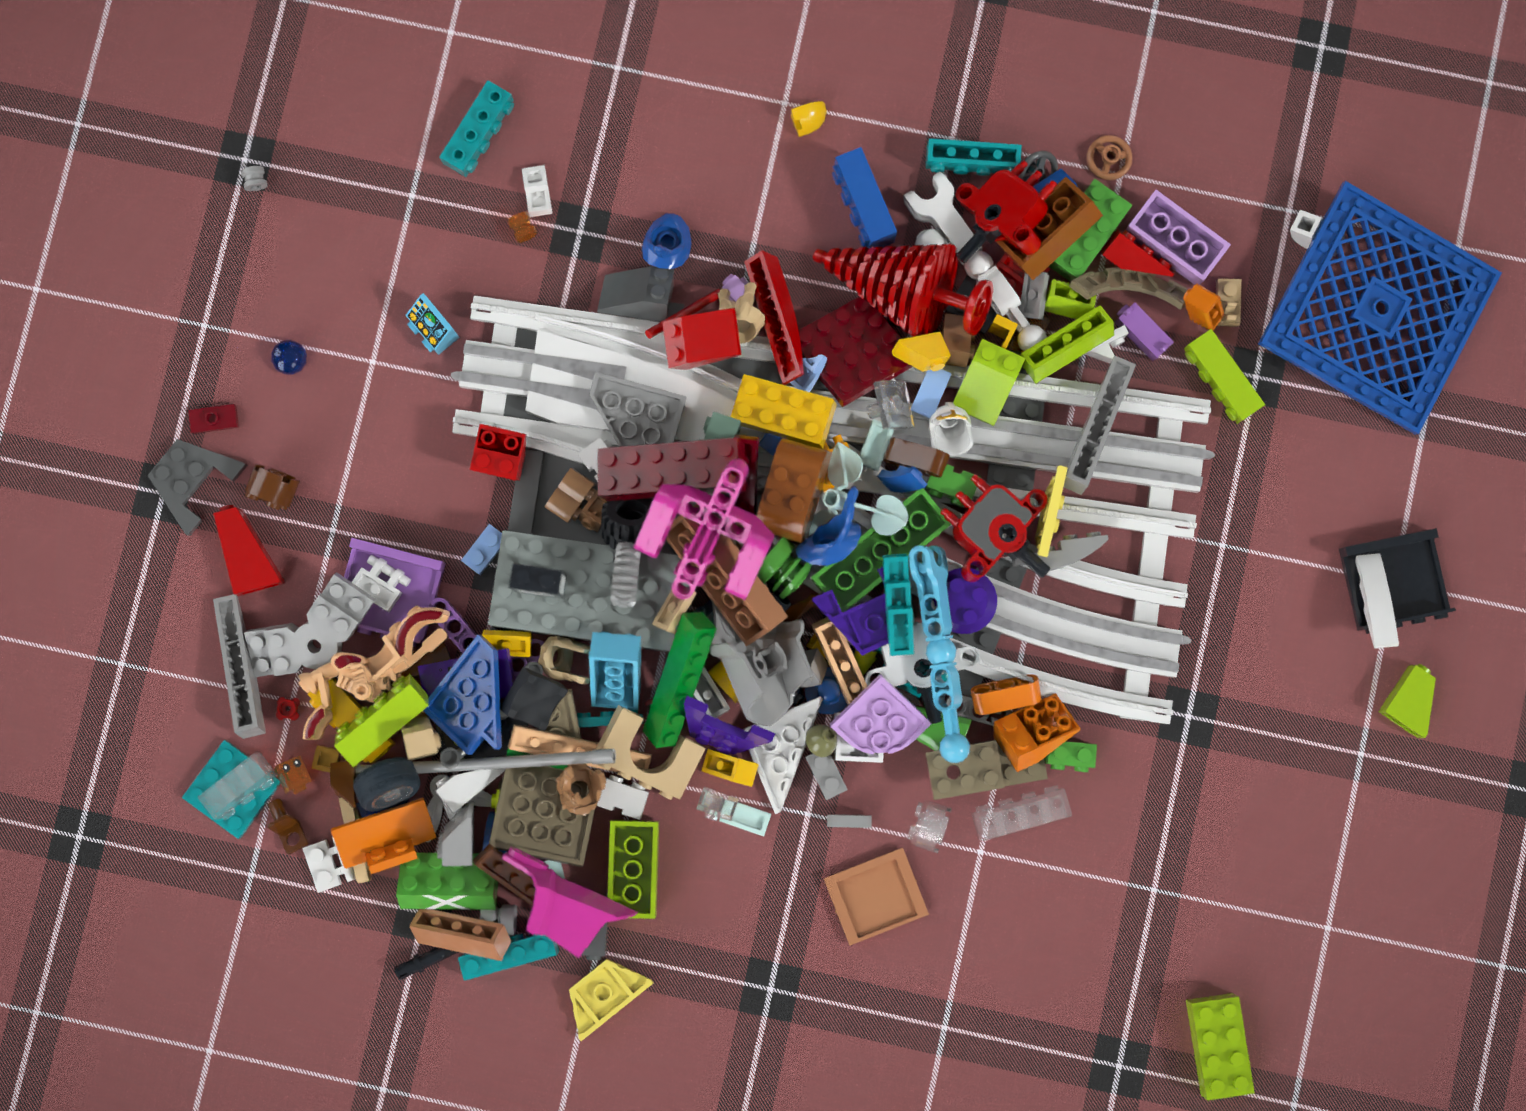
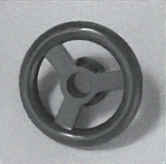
M1048 151L1034 152L1024 160L1028 163V166L1019 178L1026 181L1039 170L1042 173L1039 180L1042 181L1047 178L1044 169L1046 159L1051 163L1050 175L1058 171L1057 159Z

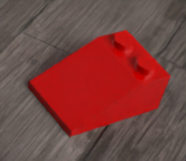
M735 308L682 316L662 322L668 368L688 370L741 355Z

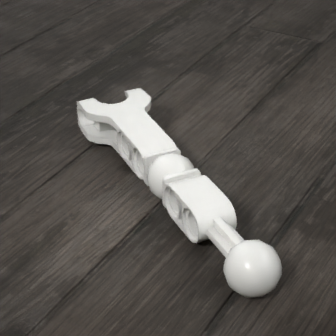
M938 172L933 175L932 181L937 192L934 198L929 200L921 199L914 191H909L903 195L904 203L916 220L931 223L949 244L955 245L956 253H958L974 234L953 206V185L942 172ZM982 246L966 263L961 262L967 275L975 279L976 284L984 279L990 280L993 283L991 306L998 315H1006L1009 320L1018 324L1016 330L1019 332L1017 338L1020 349L1026 351L1047 338L1045 331L1041 327L1030 325L1018 308L1021 305L1018 295L1003 274L994 266L991 256L982 251Z

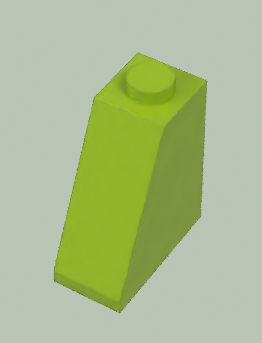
M1421 664L1409 665L1378 711L1416 738H1426L1428 735L1436 678L1430 674L1431 671Z

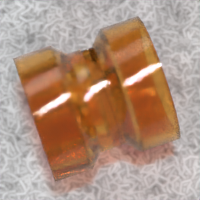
M527 211L520 212L507 221L510 229H513L515 232L514 237L517 243L526 242L538 234L535 226L530 223L531 218Z

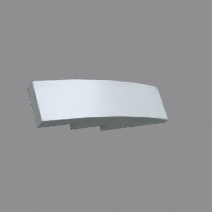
M1380 553L1358 555L1355 562L1360 576L1359 586L1365 604L1363 610L1374 648L1398 646L1395 616Z

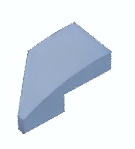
M820 354L818 357L803 358L804 375L790 383L799 390L810 392L825 366L827 357Z

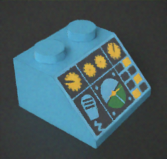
M424 293L419 296L406 314V317L410 320L407 325L415 335L419 332L425 338L421 342L429 352L435 350L439 355L460 338Z

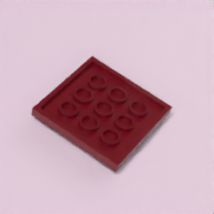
M857 297L799 330L803 358L818 357L820 354L827 357L819 379L842 407L913 367L893 356L892 350L901 337L879 311L861 297Z

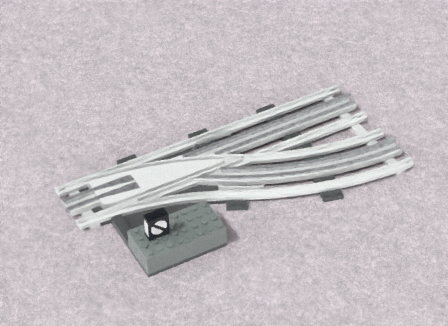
M474 296L473 303H471L472 311L470 318L475 321L494 323L492 342L484 343L466 340L463 351L465 355L462 371L452 372L451 377L459 381L460 388L484 391L480 413L456 409L455 417H453L452 432L454 434L477 437L479 424L526 434L525 460L520 481H515L508 531L502 530L488 625L500 629L560 636L584 641H591L593 632H609L620 635L633 634L641 636V649L669 653L675 635L652 625L672 590V585L677 576L674 575V570L679 560H681L668 541L665 540L657 558L650 557L642 552L640 553L635 605L626 608L619 607L611 602L616 549H612L610 544L604 542L601 536V528L598 532L588 530L578 519L567 523L546 509L545 505L570 468H574L595 482L594 489L598 491V482L594 477L597 475L596 471L592 470L590 472L577 454L599 437L603 442L608 440L613 447H619L589 395L595 372L686 396V402L674 442L704 440L703 427L707 416L712 417L713 411L731 416L744 374L782 384L768 337L756 336L752 341L740 344V356L688 370L668 368L664 331L651 339L647 338L645 334L646 330L660 323L658 321ZM670 302L668 317L684 309L685 305ZM478 310L490 311L491 313H488V312H480V311H478ZM1011 351L1021 356L1022 352ZM945 365L942 369L952 373L946 388L959 389L969 366L965 368ZM1022 365L995 425L991 426L969 416L972 424L973 446L966 453L949 458L989 463L986 483L990 486L1002 485L1021 500L1033 490L1036 470L1056 473L1058 465L1068 466L1083 429L1081 427L1042 422L1044 403L1051 402L1091 408L1101 385L1046 377L1035 384ZM912 367L891 379L888 383H891L897 389L900 387L897 381L922 384L927 371L922 372ZM819 378L810 393L832 398L837 404L826 439L829 449L835 447L832 438L841 434L843 441L847 442L849 448L859 455L873 419L895 427L892 437L932 447L929 432L930 418L911 411L912 403L862 396L842 407ZM788 383V384L785 385V386H789V387H792V388H796V387L793 386L791 383ZM1127 388L1118 412L1158 418L1156 438L1109 432L1092 478L1149 486L1147 508L1065 496L1062 510L1058 509L1057 519L1143 532L1138 575L1104 568L1080 560L1047 573V576L1071 584L1134 599L1132 621L1086 611L1021 590L1019 588L1026 570L1030 568L1027 565L1013 567L1012 559L1009 556L1000 557L985 574L994 585L997 593V609L992 620L984 628L974 633L959 634L952 631L950 633L953 635L952 642L956 648L972 646L980 653V661L976 666L958 671L961 693L972 698V687L981 684L984 677L994 681L1016 677L1028 682H1034L1032 677L1026 676L1033 674L1038 676L1042 697L1046 698L1056 693L1063 703L1118 715L1120 718L1170 724L1171 715H1173V701L1148 697L1150 675L1177 677L1180 645L1191 643L1189 637L1182 635V630L1157 627L1159 604L1185 608V600L1188 598V584L1164 581L1163 573L1168 536L1192 539L1194 537V529L1197 526V523H1195L1196 515L1171 511L1174 490L1193 493L1200 492L1203 477H1201L1203 460H1208L1215 456L1212 451L1206 450V445L1180 442L1182 423L1184 421L1207 424L1209 414L1211 413V400ZM1190 411L1202 412L1203 414L1190 413ZM460 424L472 425L473 427L463 426V425H460ZM742 426L739 435L759 437V442L766 434ZM760 446L758 451V475L767 476L769 475L774 457ZM863 466L861 477L855 482H848V487L841 490L848 494L851 487L856 486L858 492L874 493L881 496L891 495L902 502L916 492H891L877 477L882 469L886 470L881 466L878 472ZM922 476L923 480L927 483L929 477ZM764 478L757 480L756 516L764 489H759V487L765 485L766 481ZM978 487L972 499L974 502L983 493ZM821 491L815 515L821 510H828V507L823 503V491ZM722 493L725 497H731L729 493ZM930 496L941 510L947 508L959 519L963 516L962 513L944 505L951 504V499L943 496L942 499ZM1030 498L1031 504L1038 507L1037 500ZM585 500L580 508L583 509L588 501ZM854 507L852 522H856L861 526L862 536L873 527L871 523L872 515L863 509ZM713 512L714 516L722 518L720 513ZM950 525L943 532L953 536L954 526ZM1175 526L1188 527V529L1177 528ZM1003 533L1002 537L1005 539L1007 534ZM774 535L775 537L770 545V548L766 556L776 546V544L781 540L782 537ZM790 540L794 545H796L794 551L791 554V556L795 558L797 557L796 548L800 543ZM1029 544L1027 546L1034 553H1038L1039 549L1035 545ZM934 551L935 562H937L938 554ZM919 552L918 555H917V560H918L921 564H922V552ZM947 558L948 572L953 569L962 568L963 565ZM801 559L799 563L804 565L806 561ZM908 560L911 594L919 597L917 585L912 578ZM812 565L809 575L802 583L818 594H822L812 582L811 577L824 566ZM772 577L768 581L774 585L776 579ZM681 582L683 586L690 587L686 582ZM781 584L776 590L782 592L785 587ZM865 595L851 608L860 605L866 601H869L873 598H871L868 595ZM1004 634L1058 653L1126 669L1123 692L1052 675L995 656L993 653L1000 635ZM966 650L962 655L965 663L969 664L974 660V654L970 650Z

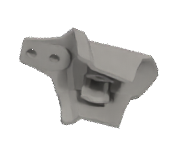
M712 602L714 623L717 630L709 651L713 656L721 658L746 719L758 725L771 726L790 708L795 691L813 676L800 641L804 633V622L802 619L790 622L782 621L771 631L746 647Z

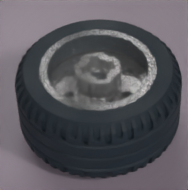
M394 757L377 762L360 772L355 778L353 788L363 809L381 811L410 799L417 793L421 783L411 760L404 757Z

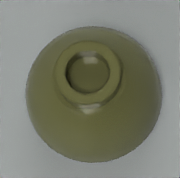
M815 725L806 733L807 747L814 755L827 757L836 749L837 733L827 725Z

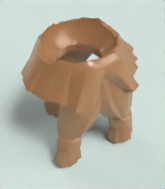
M569 764L564 768V771L560 773V777L556 778L557 791L560 795L563 809H568L570 813L583 816L596 809L602 790L606 787V778L601 769H597L594 772L587 764ZM583 781L586 783L588 794L585 798L580 799L578 792L574 795L571 790L573 782Z

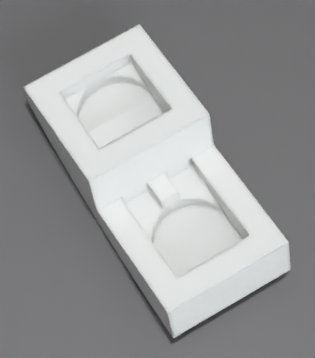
M545 165L522 168L529 216L553 214Z

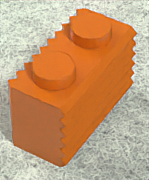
M1198 283L1186 291L1183 300L1185 301L1190 321L1193 320L1194 323L1205 327V330H1214L1225 315L1220 296Z

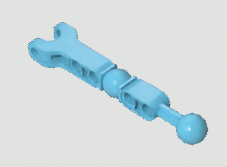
M918 545L911 549L909 563L912 578L917 585L923 630L928 637L925 640L926 642L930 641L926 648V656L928 661L933 664L929 666L932 669L930 680L935 707L943 713L946 736L940 742L939 750L942 757L948 762L959 763L967 758L970 744L968 739L960 734L957 708L962 703L959 673L955 667L957 662H953L956 657V647L950 640V638H953V635H950L952 622L946 584L948 577L947 557L945 550L940 546L932 545L927 547ZM934 551L938 554L937 562H935ZM919 552H922V564L917 560ZM933 598H935L938 603L936 610H934L931 606V601ZM937 622L941 626L939 634L934 629ZM943 670L948 674L946 682L941 677ZM946 694L951 697L950 706L945 703Z

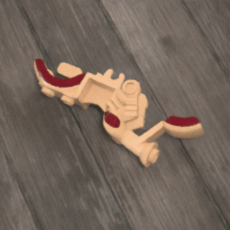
M417 605L407 613L408 616L402 622L398 621L390 627V633L382 637L385 644L377 655L366 658L359 654L339 652L332 656L331 662L311 673L299 674L298 677L301 681L298 683L301 688L307 693L311 691L313 694H316L319 687L322 705L315 709L307 719L303 730V739H321L327 725L333 719L329 680L338 676L336 686L354 694L359 700L375 703L373 700L378 694L383 692V690L387 689L390 691L393 688L391 681L395 682L402 676L401 673L415 664L427 652H433L448 638V633L444 629L438 628L422 642V647L413 654V641L418 631L428 624L447 622L450 612L435 607L421 608Z

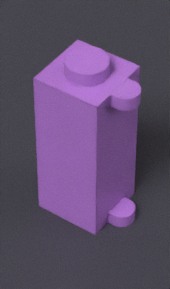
M1133 303L1130 307L1126 304L1117 313L1119 318L1114 323L1118 327L1126 326L1129 332L1127 336L1152 362L1174 343L1136 303Z

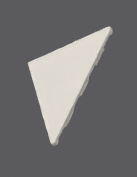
M821 696L787 710L771 726L755 724L775 733L773 742L749 749L753 762L759 764L757 771L775 814L781 812L806 745V733L813 726L820 708ZM751 725V726H749V727H747V728H744V729H742V730H745V731L748 732L753 725Z

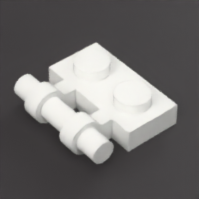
M371 555L367 560V563L373 566L370 572L361 568L352 583L376 599L374 604L390 613L402 594L395 587L398 583L407 587L411 579L405 576V572L389 566L386 560L378 559ZM381 572L391 577L387 583L378 578Z
M333 837L335 846L332 848L329 847L327 840L303 848L318 893L341 885L342 882L339 877L341 874H345L347 882L356 879L353 867L344 868ZM338 853L342 865L339 868H336L332 856Z

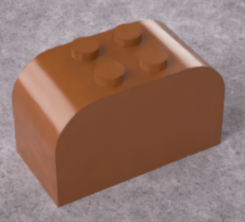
M786 438L781 439L773 458L757 512V517L773 535L802 543L808 537L832 456L830 451Z

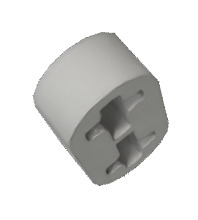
M828 814L827 827L872 828V815Z

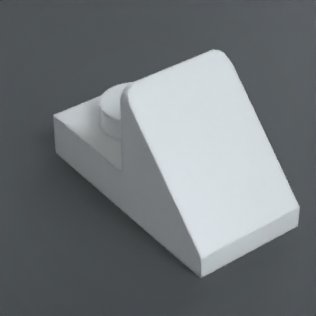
M1126 326L1115 329L1113 337L1084 355L1111 363L1114 354L1109 345L1114 348L1125 342L1124 338L1129 334Z

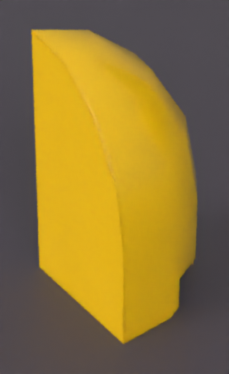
M812 102L791 109V118L799 137L814 132L823 124L827 113L824 102Z

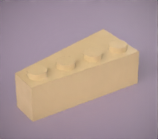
M424 711L420 712L401 728L408 760H417L437 754V749L441 747L438 732L433 733L429 717Z

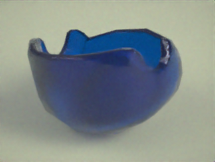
M284 340L273 348L271 362L277 372L293 375L302 371L306 365L307 353L299 342Z

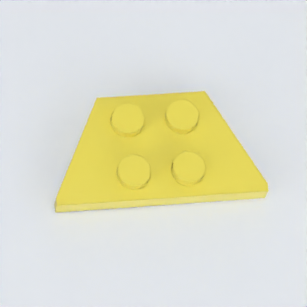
M1057 466L1056 475L1052 476L1049 486L1045 491L1048 503L1040 512L1035 534L1036 548L1039 549L1037 555L1048 557L1052 535L1057 532L1060 520L1057 519L1058 509L1062 510L1065 496H1062L1068 467Z
M606 959L573 985L569 992L580 1041L654 983L653 980L610 959Z

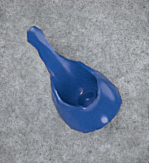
M666 213L656 219L646 232L642 244L643 259L649 265L662 269H674L682 266L688 259L692 242L689 227L681 216Z
M852 486L849 490L842 513L835 515L827 523L819 526L814 533L797 546L796 554L800 559L813 565L829 566L844 560L856 548L861 536V526L856 522H852L855 509L854 503L859 493L856 486Z

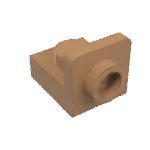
M597 490L582 509L578 519L586 529L596 532L601 528L602 506L604 503H607L606 500L598 496Z

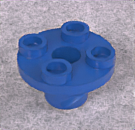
M827 667L822 685L805 688L807 702L820 696L822 697L818 710L822 714H835L847 706L830 667Z

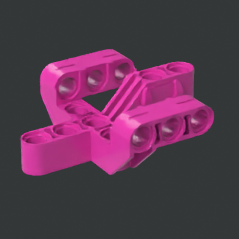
M733 459L728 463L713 496L688 485L662 484L654 498L634 546L635 550L657 558L677 513L700 523L692 543L687 542L685 544V555L682 560H679L674 570V575L677 576L672 585V591L679 599L690 598L697 585H703L708 575L706 568L716 557L712 552L722 533L744 544L724 589L726 592L746 600L775 537L757 516L734 506L749 470L748 465L741 459ZM730 470L737 471L740 477L733 476ZM721 491L728 492L731 497H725ZM690 501L698 503L699 507L692 506ZM713 512L720 513L722 518L714 516ZM735 522L742 523L744 528H739ZM690 562H695L699 567H693ZM681 582H686L690 587L683 586Z

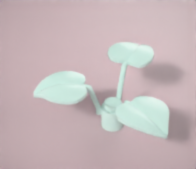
M840 442L836 443L832 451L828 467L829 481L835 487L834 489H828L823 495V503L828 507V510H821L814 516L809 536L819 526L827 523L835 515H838L837 510H843L847 493L841 490L848 487V482L857 481L862 473L863 463L860 456ZM884 495L879 497L876 508L854 503L856 508L875 512L871 523L874 530L881 535L895 534L908 522L907 509L902 501L895 496Z

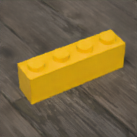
M336 678L328 681L333 708H331L333 719L329 725L333 728H339L346 721L351 723L356 718L355 714L363 708L348 691L336 686L338 681ZM318 687L316 694H313L311 691L308 693V696L311 698L309 702L315 709L322 705ZM389 738L362 761L365 763L368 761L376 763L396 743Z

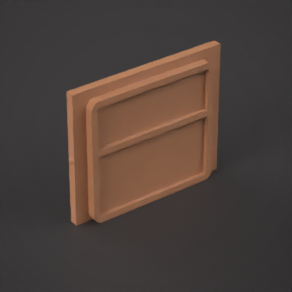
M903 847L824 878L836 909L835 913L839 917L849 946L929 915Z

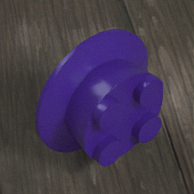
M961 568L949 571L946 584L952 632L959 634L977 632L992 620L996 612L997 593L995 587L985 575L972 583L964 580ZM970 568L972 573L979 574V571ZM933 598L932 601H934V604L937 608V600Z

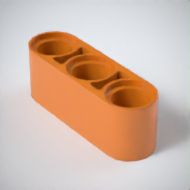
M1033 674L1026 675L1032 677L1034 682L1013 677L972 687L971 695L974 712L978 715H987L1039 703L1042 699L1038 676Z

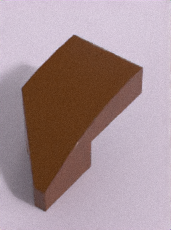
M348 761L330 763L331 788L339 798H343L352 808H356L357 795L353 788L356 778V766L352 767Z

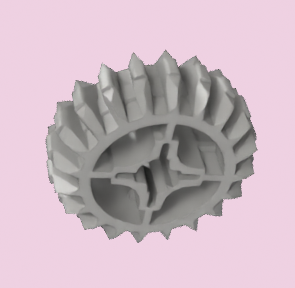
M632 542L618 543L615 553L611 602L613 605L624 608L633 607L636 602L641 552L634 549L635 544Z

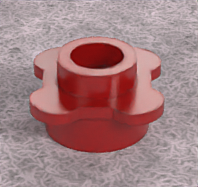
M295 697L292 699L278 698L277 719L290 718L292 721H296L299 718L298 706L300 705V700Z

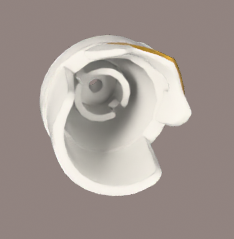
M945 402V405L938 408L929 420L932 448L944 451L950 457L962 455L973 446L970 417L964 409L955 406L953 402Z

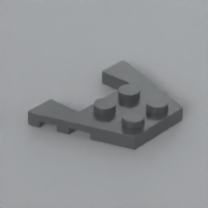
M177 439L148 474V477L187 536H191L203 519L185 506L188 500L214 468L235 482L247 465L238 460Z

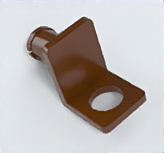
M275 799L269 802L267 807L274 821L267 826L268 829L279 835L286 854L290 855L307 846L308 840L300 822L286 813L282 800ZM298 833L300 837L299 842L294 846H290L287 841L289 835Z

